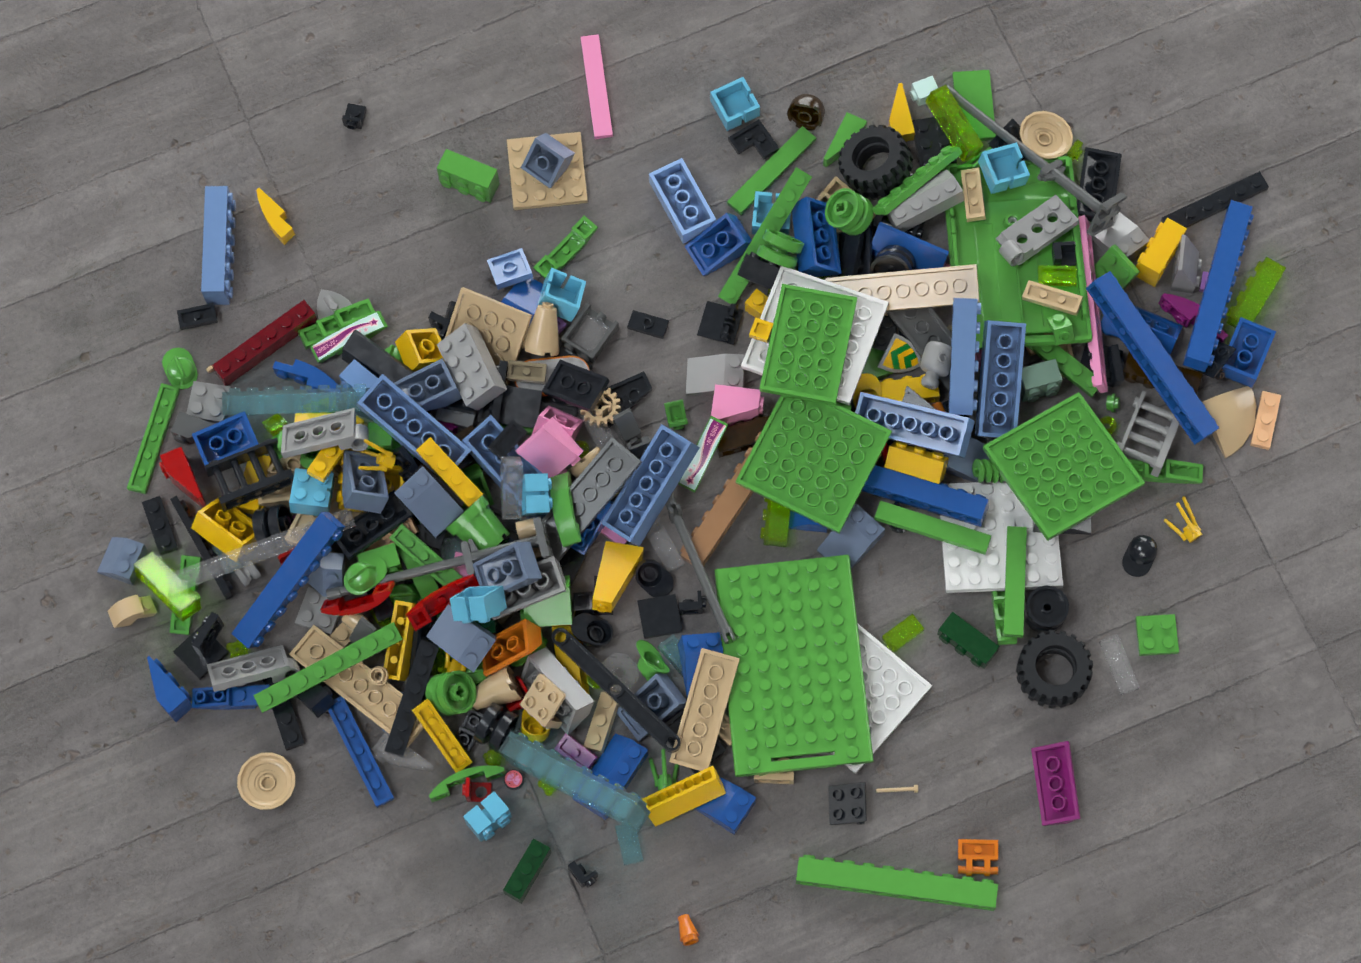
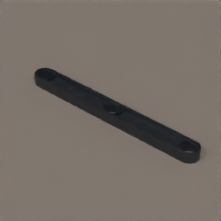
M556 628L552 632L551 637L554 644L666 751L674 753L680 749L681 740L678 735L564 628ZM560 632L566 634V639L563 642H557L555 639L556 635ZM612 686H621V692L618 695H613L610 691ZM675 738L678 742L677 746L674 748L667 747V740Z

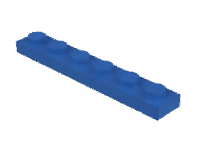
M341 696L334 699L335 704L328 709V712L378 808L394 800V797L345 699Z

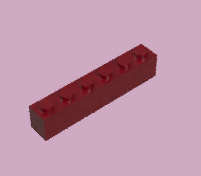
M302 300L214 363L212 367L216 375L225 386L230 385L297 337L298 330L315 324L317 321L316 314L307 302Z

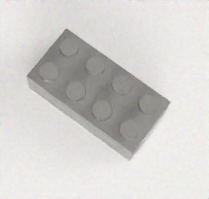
M464 323L437 344L466 407L479 411L507 390L477 327Z

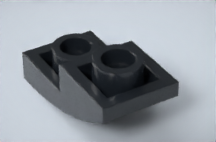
M401 446L392 452L396 456L395 463L402 467L398 474L406 482L418 469V466L408 450Z
M473 708L468 711L462 726L459 727L455 735L457 741L467 752H470L475 744L473 737L484 715Z

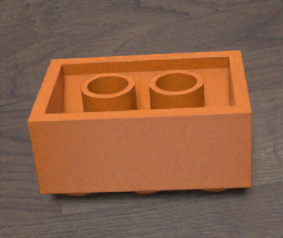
M524 619L497 633L496 641L482 660L484 676L487 677L529 655L542 645L541 627Z

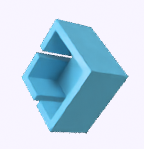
M744 77L710 92V101L727 131L742 125V120L746 123L760 116V105L753 93L751 94V89Z
M1017 142L981 153L978 163L991 194L1005 191L1008 186L1012 189L1026 185L1030 174L1025 161H1021L1023 156Z
M755 191L752 234L754 235L773 206L772 193ZM791 213L779 232L789 235Z
M551 268L544 280L538 305H542V302L553 303V307L557 308V317L572 322L580 308L586 281L570 275L562 289L560 287L567 274Z
M295 468L289 500L290 513L318 516L321 512L330 513L331 498L335 484L334 473L331 472L323 483L308 475L307 469Z
M548 473L524 474L519 478L521 517L545 516L553 507L552 497L549 498L548 491L552 488L551 478H548Z
M503 586L468 587L461 591V593L449 598L453 620L462 621L464 624L473 621H479V623L489 622L490 618L499 616L500 612L507 609Z
M495 791L480 802L484 807L483 810L476 805L463 816L467 826L481 842L484 839L487 841L495 835V830L499 827L504 828L511 821L510 818L512 816L509 808Z

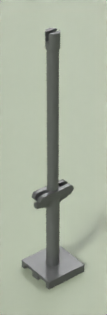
M950 85L943 89L944 92L942 94L958 104L1006 143L1013 144L1017 142L1021 154L1041 169L1037 176L1039 181L1054 180L1093 210L1096 214L1087 230L1090 236L1093 237L1113 225L1114 221L1111 218L1120 212L1121 207L1118 204L1127 198L1125 194L1121 192L1103 203L1099 202L1063 174L1066 167L1062 166L1063 162L1061 160H1055L1050 164L962 97Z
M645 436L641 438V443L631 446L630 443H627V450L640 460L652 439ZM672 493L665 504L669 512V519L677 528L720 628L722 638L725 644H729L727 636H730L732 642L736 638L725 618L684 523L680 504H677Z
M541 517L534 518L536 536L478 550L472 539H469L468 542L463 541L461 543L462 556L388 574L377 585L393 580L394 582H399L465 565L468 575L473 574L475 576L473 563L515 542H530L532 548L540 547L541 556L544 559L554 556L547 524ZM345 586L326 589L328 600L351 594L346 590Z

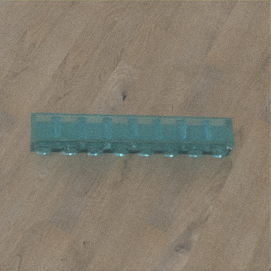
M354 384V388H348V385H336L334 389H330V385H318V389H312V386H300V390H294V386H284L282 390H276V387H264V391H258V388H247V391L241 392L240 388H229V392H222L223 415L230 416L237 415L243 411L246 412V415L328 413L355 408L356 412H360L361 410L356 407V404L370 388H366V384Z

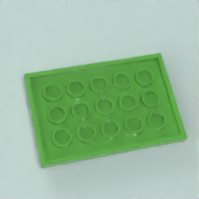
M782 284L759 391L836 405L857 297Z

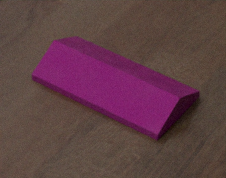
M1069 741L1031 748L1042 826L1066 824L1081 819Z

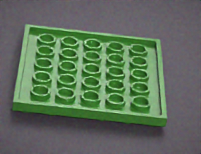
M1079 392L985 444L982 448L1047 541L1133 493L1145 484Z
M781 395L735 482L840 534L892 431L837 404L830 405Z

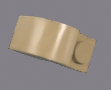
M133 595L124 598L108 610L114 628L130 626L138 618L151 617L157 613L151 595L144 597Z

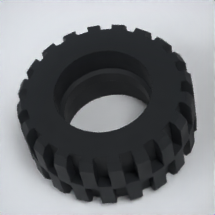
M869 125V128L865 129L863 127L859 129V132H854L851 138L844 142V148H841L838 158L839 170L849 187L856 193L866 198L868 196L870 198L881 196L882 198L886 197L892 189L903 184V180L910 176L909 171L913 168V156L902 135L895 131L894 128L886 127V125H878V127L876 125ZM882 152L889 153L887 160L880 167L870 171L862 170L865 162L871 156Z
M1049 630L1047 634L1044 632L1038 633L1037 637H1032L1024 645L1016 666L1017 681L1021 684L1022 692L1029 695L1028 699L1038 701L1037 705L1043 707L1046 704L1049 705L1048 708L1053 709L1055 706L1063 708L1068 703H1075L1088 688L1093 674V661L1090 660L1091 654L1089 650L1084 648L1085 644L1082 641H1076L1077 637L1075 635L1067 636L1066 631L1060 630V633H1055V630ZM1054 653L1065 657L1073 668L1071 679L1063 685H1051L1043 681L1036 671V664L1041 656Z

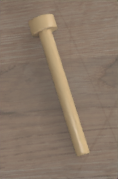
M914 785V787L876 789V793L914 791V793H918V785Z

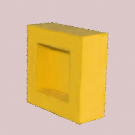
M755 317L749 337L767 343L774 323Z

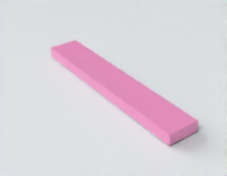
M599 34L582 36L581 45L594 138L613 137Z

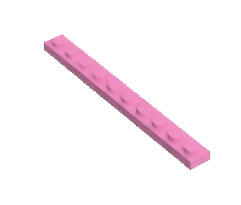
M1083 215L1078 218L1086 287H1088L1096 279L1092 236L1087 233L1090 222ZM1087 291L1092 341L1088 343L1089 351L1092 353L1090 366L1094 371L1092 384L1100 393L1108 392L1100 311L1098 305Z

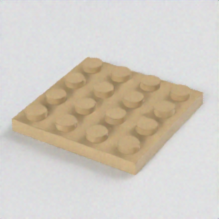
M580 132L550 135L575 153L569 167L552 188H548L521 168L534 139L538 136L507 139L514 210L588 203Z
M462 287L445 338L464 323L478 328L495 365H499L500 360L508 361V363L509 360L517 361L532 315Z

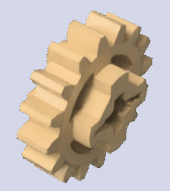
M611 388L603 392L592 412L596 417L592 416L588 411L581 409L580 414L585 415L584 421L590 420V426L597 423V428H600L601 424L607 427V422L613 424V416L621 411V406H619L620 399H616L617 393L611 394Z

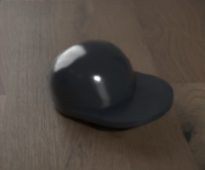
M1138 535L1132 539L1122 559V566L1126 573L1133 577H1141L1149 572L1158 550L1157 543L1153 538L1147 535Z
M654 559L642 560L635 567L634 575L636 581L650 596H665L672 591L674 586L673 577Z
M582 613L577 615L572 621L571 631L574 637L594 648L605 647L613 637L611 624L603 618Z

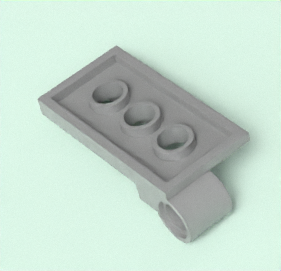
M1054 195L1001 232L996 238V241L1001 245L999 253L1010 266L1020 265L1078 225L1079 219L1057 195ZM1054 216L1058 219L1056 222H1049L1048 218ZM1035 227H1041L1043 229L1040 233H1034L1032 231ZM1022 237L1027 239L1023 244L1017 242Z
M355 408L283 425L281 455L283 458H288L337 445L341 450L351 448L354 451H363L368 447V444L364 443V439L369 440V429L363 424H356Z
M283 645L207 664L214 692L224 691L238 685L243 686L247 683L272 677L273 683H276L300 671L298 662L293 658H287Z

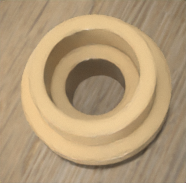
M382 666L374 667L369 673L371 683L376 686L384 685L389 677L387 669ZM379 673L382 674V677H381L380 680L378 679V674H379Z

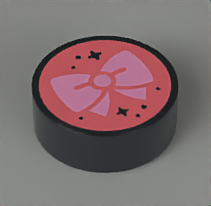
M512 769L504 775V783L508 789L517 790L523 785L524 778L520 771Z

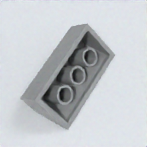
M945 170L931 178L886 216L894 228L905 232L964 201L963 190L956 178L948 170Z
M551 556L537 562L542 579L506 593L507 609L500 612L499 616L492 617V619L496 620L566 592V581L558 560Z
M545 647L528 656L521 680L529 690L538 674H544L565 693L566 697L555 716L563 722L560 727L568 735L590 714L594 701L580 686L579 682L556 659L555 655Z

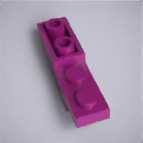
M1164 293L1158 303L1161 309L1171 314L1175 321L1185 328L1190 324L1194 326L1199 304L1180 296ZM1222 330L1220 334H1217L1216 339L1225 343L1228 334Z

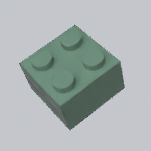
M1056 359L1022 368L1020 391L1022 402H1034L1039 397H1052L1059 392L1063 379Z

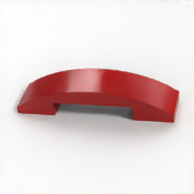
M472 574L455 580L418 602L406 614L413 629L417 631L432 622L431 618L442 612L450 604L449 598L461 593V591L468 587L479 586L475 576Z
M393 580L376 585L373 594L345 601L343 596L333 600L326 599L320 611L324 614L338 616L354 615L368 611L388 598L395 582Z

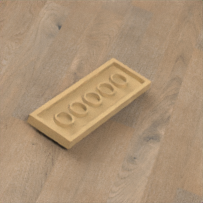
M704 648L701 649L677 733L681 740V747L677 752L671 754L670 763L698 771L710 767L740 658ZM675 740L674 747L677 746V740Z

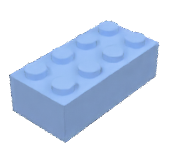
M682 158L649 173V183L683 244L697 237L716 221L714 214Z

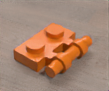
M958 839V860H966V866H958V874H966V876H972V874H984V876H990V874L998 875V867H990V861H998V840ZM972 861H984V866H972Z

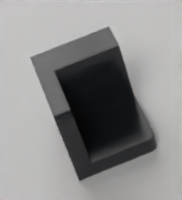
M1075 241L1053 242V268L1076 266Z

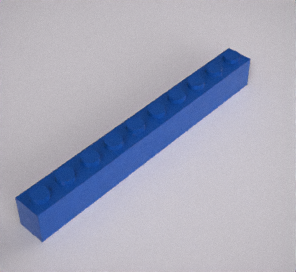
M1231 200L1226 210L1184 358V366L1205 372L1207 366H1211L1215 355H1212V351L1216 350L1219 342L1216 336L1221 333L1223 323H1220L1221 318L1226 316L1228 308L1225 307L1226 302L1229 303L1232 292L1229 290L1230 287L1234 286L1237 277L1233 275L1235 271L1238 272L1241 261L1238 258L1243 255L1245 245H1242L1243 240H1247L1250 231L1247 229V225H1251L1254 217L1251 214L1252 206Z
M1111 271L1095 279L1086 287V290L1193 444L1196 445L1219 429L1215 419L1212 418L1203 402L1200 401L1194 389L1184 378L1183 373L1177 368L1160 340L1154 335L1139 310L1131 302L1128 294L1124 292L1118 280Z

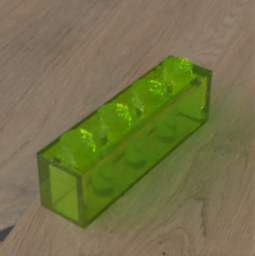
M947 85L931 91L925 102L952 146L960 147L962 154L959 157L962 162L978 156L984 145Z
M1267 256L1263 262L1259 261L1254 269L1256 271L1255 276L1252 277L1250 275L1245 284L1247 286L1245 292L1241 290L1237 296V305L1235 307L1231 306L1226 315L1229 318L1226 323L1236 328L1240 317L1254 322L1284 274L1286 267Z
M764 497V502H768L767 509H763L762 520L766 522L765 527H761L760 539H764L763 545L786 547L790 510Z
M150 552L133 564L135 575L182 622L201 610L200 595L196 591H192L187 582L177 576L173 568H168L160 556L157 557L153 552Z

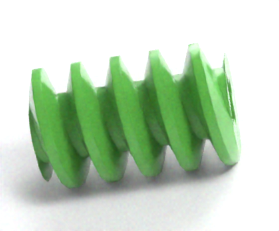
M990 459L974 460L972 472L973 476L977 477L979 483H983L984 480L986 483H990L991 479L993 483H997L998 479L1000 483L1005 482Z

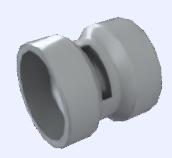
M251 560L245 563V567L234 571L245 587L250 584L252 579H257L261 576Z

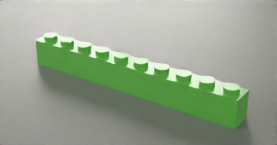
M813 855L799 857L796 884L989 911H994L996 908L998 884H994V881L989 879H982V882L966 876L962 877V879L954 878V875L951 874L936 876L934 872L922 871L921 874L914 873L913 869L903 868L902 871L894 870L892 866L878 868L871 863L856 865L854 861L843 860V863L835 862V859L828 857L819 860L815 859Z

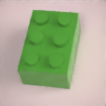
M448 149L445 150L437 166L439 181L444 187H452L461 194L475 196L481 202L487 201L491 203L500 184L497 169Z

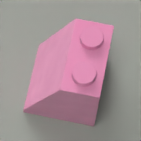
M715 384L711 416L727 423V427L733 426L738 421H751L752 418L763 414L764 397L761 396V392L758 389Z
M548 406L538 416L532 434L554 417L574 441L583 423V420L551 406Z
M554 417L548 420L515 450L543 474L548 473V478L566 473L568 471L566 467L569 464L574 466L581 459L579 455L583 452Z

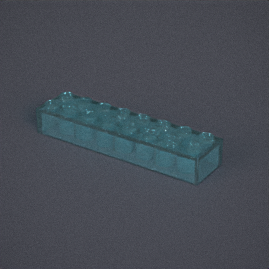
M510 731L499 749V753L510 765L636 832L640 831L651 813L646 807L647 803L641 800V796L635 792L627 793L625 788L617 783L614 785L608 783L609 780L600 774L598 777L593 775V771L585 766H582V768L576 766L577 763L568 757L566 759L561 758L560 754L553 749L549 751L544 749L545 746L536 740L534 742L529 741V738L521 732L516 734Z

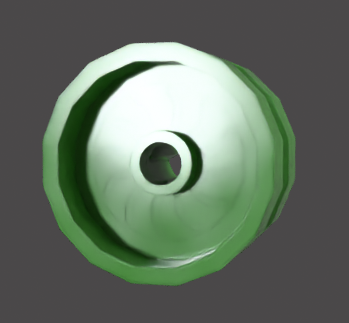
M842 188L831 195L826 203L825 218L828 224L848 235L856 236L864 232L870 225L874 214L873 205L866 197L851 189Z
M766 229L763 239L768 244H760L756 254L777 265L795 269L798 258L791 253H801L804 243L786 233Z
M460 670L436 674L430 678L425 692L426 699H429L440 716L466 713L472 709L477 695L476 686L472 678L466 672Z

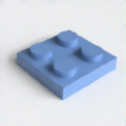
M522 248L487 260L498 290L533 278Z

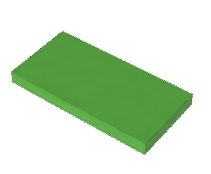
M990 71L953 72V88L967 101L995 121ZM955 103L959 142L992 140L996 136L994 132Z

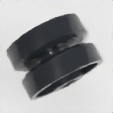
M888 245L882 248L871 264L870 274L915 270V259L905 247Z
M285 504L274 505L270 508H260L253 513L252 525L257 543L264 550L291 545L284 538L294 519Z
M1045 585L1036 588L1030 593L1025 604L1024 617L1026 623L1038 633L1044 632L1047 634L1049 630L1057 631L1062 627L1068 615V599L1060 589L1054 586Z
M495 702L492 703L481 718L473 740L481 745L489 742V749L500 753L509 741L517 725L519 715L512 711H507L503 714V707Z

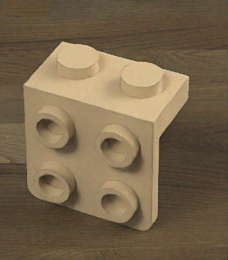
M538 674L520 705L542 727L546 729H559L563 722L555 714L566 695L544 674Z

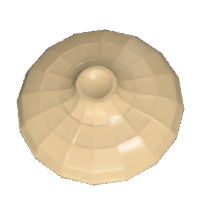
M1047 111L1033 112L1025 117L1020 126L1022 143L1042 159L1048 160L1061 157L1072 146L1073 134L1070 126L1062 117L1055 113Z
M259 753L250 757L242 765L238 774L237 788L242 799L250 806L260 810L274 809L283 805L291 797L295 788V773L291 764L283 756L275 753Z

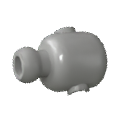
M930 341L926 344L920 361L921 369L926 372L925 376L921 379L923 387L935 390L939 386V377H945L949 374L951 368V346L938 341Z

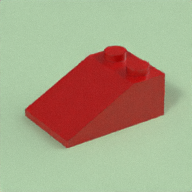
M182 447L160 455L162 462L159 465L166 479L170 478L177 488L200 507L204 508L207 506Z

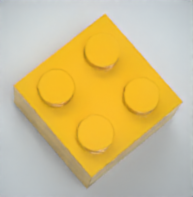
M436 328L406 330L395 341L404 365L414 372L443 358L437 346L441 338Z

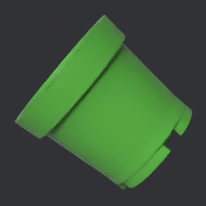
M483 495L446 528L451 535H456L462 541L468 542L469 539H472L478 550L497 546L504 540L502 537L504 533L506 536L510 534L489 508V502Z

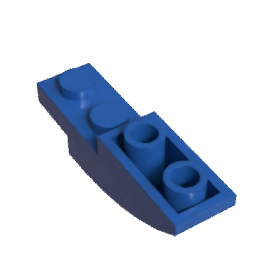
M295 359L293 366L277 361L274 362L273 370L277 377L282 379L291 378L299 384L306 383L307 389L312 395L321 396L334 393L337 401H345L344 392L339 385L318 368Z
M271 685L231 687L224 691L214 692L213 687L193 688L192 708L213 710L254 709L258 704L253 695Z

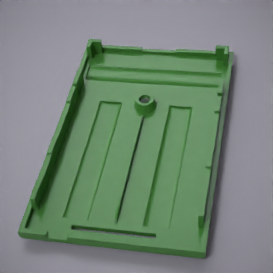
M1062 156L1055 159H1044L1049 164L1055 160H1061L1063 162L1062 166L1066 167L1063 174L1074 181L1072 157ZM1025 160L1030 174L1026 185L1012 189L1008 186L1007 190L994 194L990 193L980 168L986 214L985 220L967 222L964 201L945 210L950 267L977 264L981 314H977V322H980V334H976V341H979V350L982 349L984 321L987 320L1025 323V335L1053 333L1048 325L1047 318L1065 312L1022 300L1028 280L1083 296L1077 316L1066 313L1073 326L1074 340L1063 344L1089 343L1092 341L1079 224L1053 241H1075V267L1053 268V242L1022 264L1010 266L999 253L1001 245L996 241V238L1001 232L1054 195H1057L1078 218L1076 197L1054 180L1039 181L1037 176L1041 169L1030 160ZM949 164L941 172L948 170L956 178L963 190L961 170L972 169L973 164ZM1052 216L1048 218V221L1056 222L1058 218ZM1035 227L1032 231L1034 233H1040L1043 229L1041 227ZM1024 237L1019 238L1017 240V242L1020 244H1023L1027 241V239ZM1054 335L1025 336L1024 347L1056 345Z
M839 555L715 569L717 599L736 638L732 642L730 636H727L729 644H725L721 635L723 654L740 658L728 700L735 777L836 767V765L873 763L850 556ZM835 752V755L771 761L774 758Z

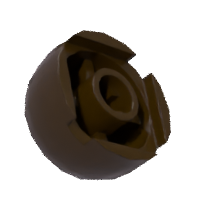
M801 94L795 97L787 111L790 122L793 120L796 123V127L801 128L803 126L807 130H815L817 126L820 127L825 115L823 102L811 94Z

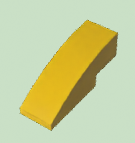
M258 188L256 191L263 215L275 236L285 245L295 235L293 228L285 222L287 219L286 213L265 192Z

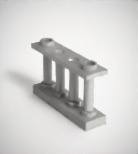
M1142 391L1141 396H1136L1132 405L1135 411L1122 443L1117 442V445L1125 455L1150 464V467H1153L1151 475L1158 477L1179 422L1172 412L1143 401L1146 392ZM1142 408L1167 418L1171 422L1170 426L1166 425L1164 427L1137 416L1139 409ZM1135 423L1161 433L1165 437L1164 442H1158L1132 432L1131 428ZM1127 438L1155 448L1159 452L1158 457H1151L1126 447Z

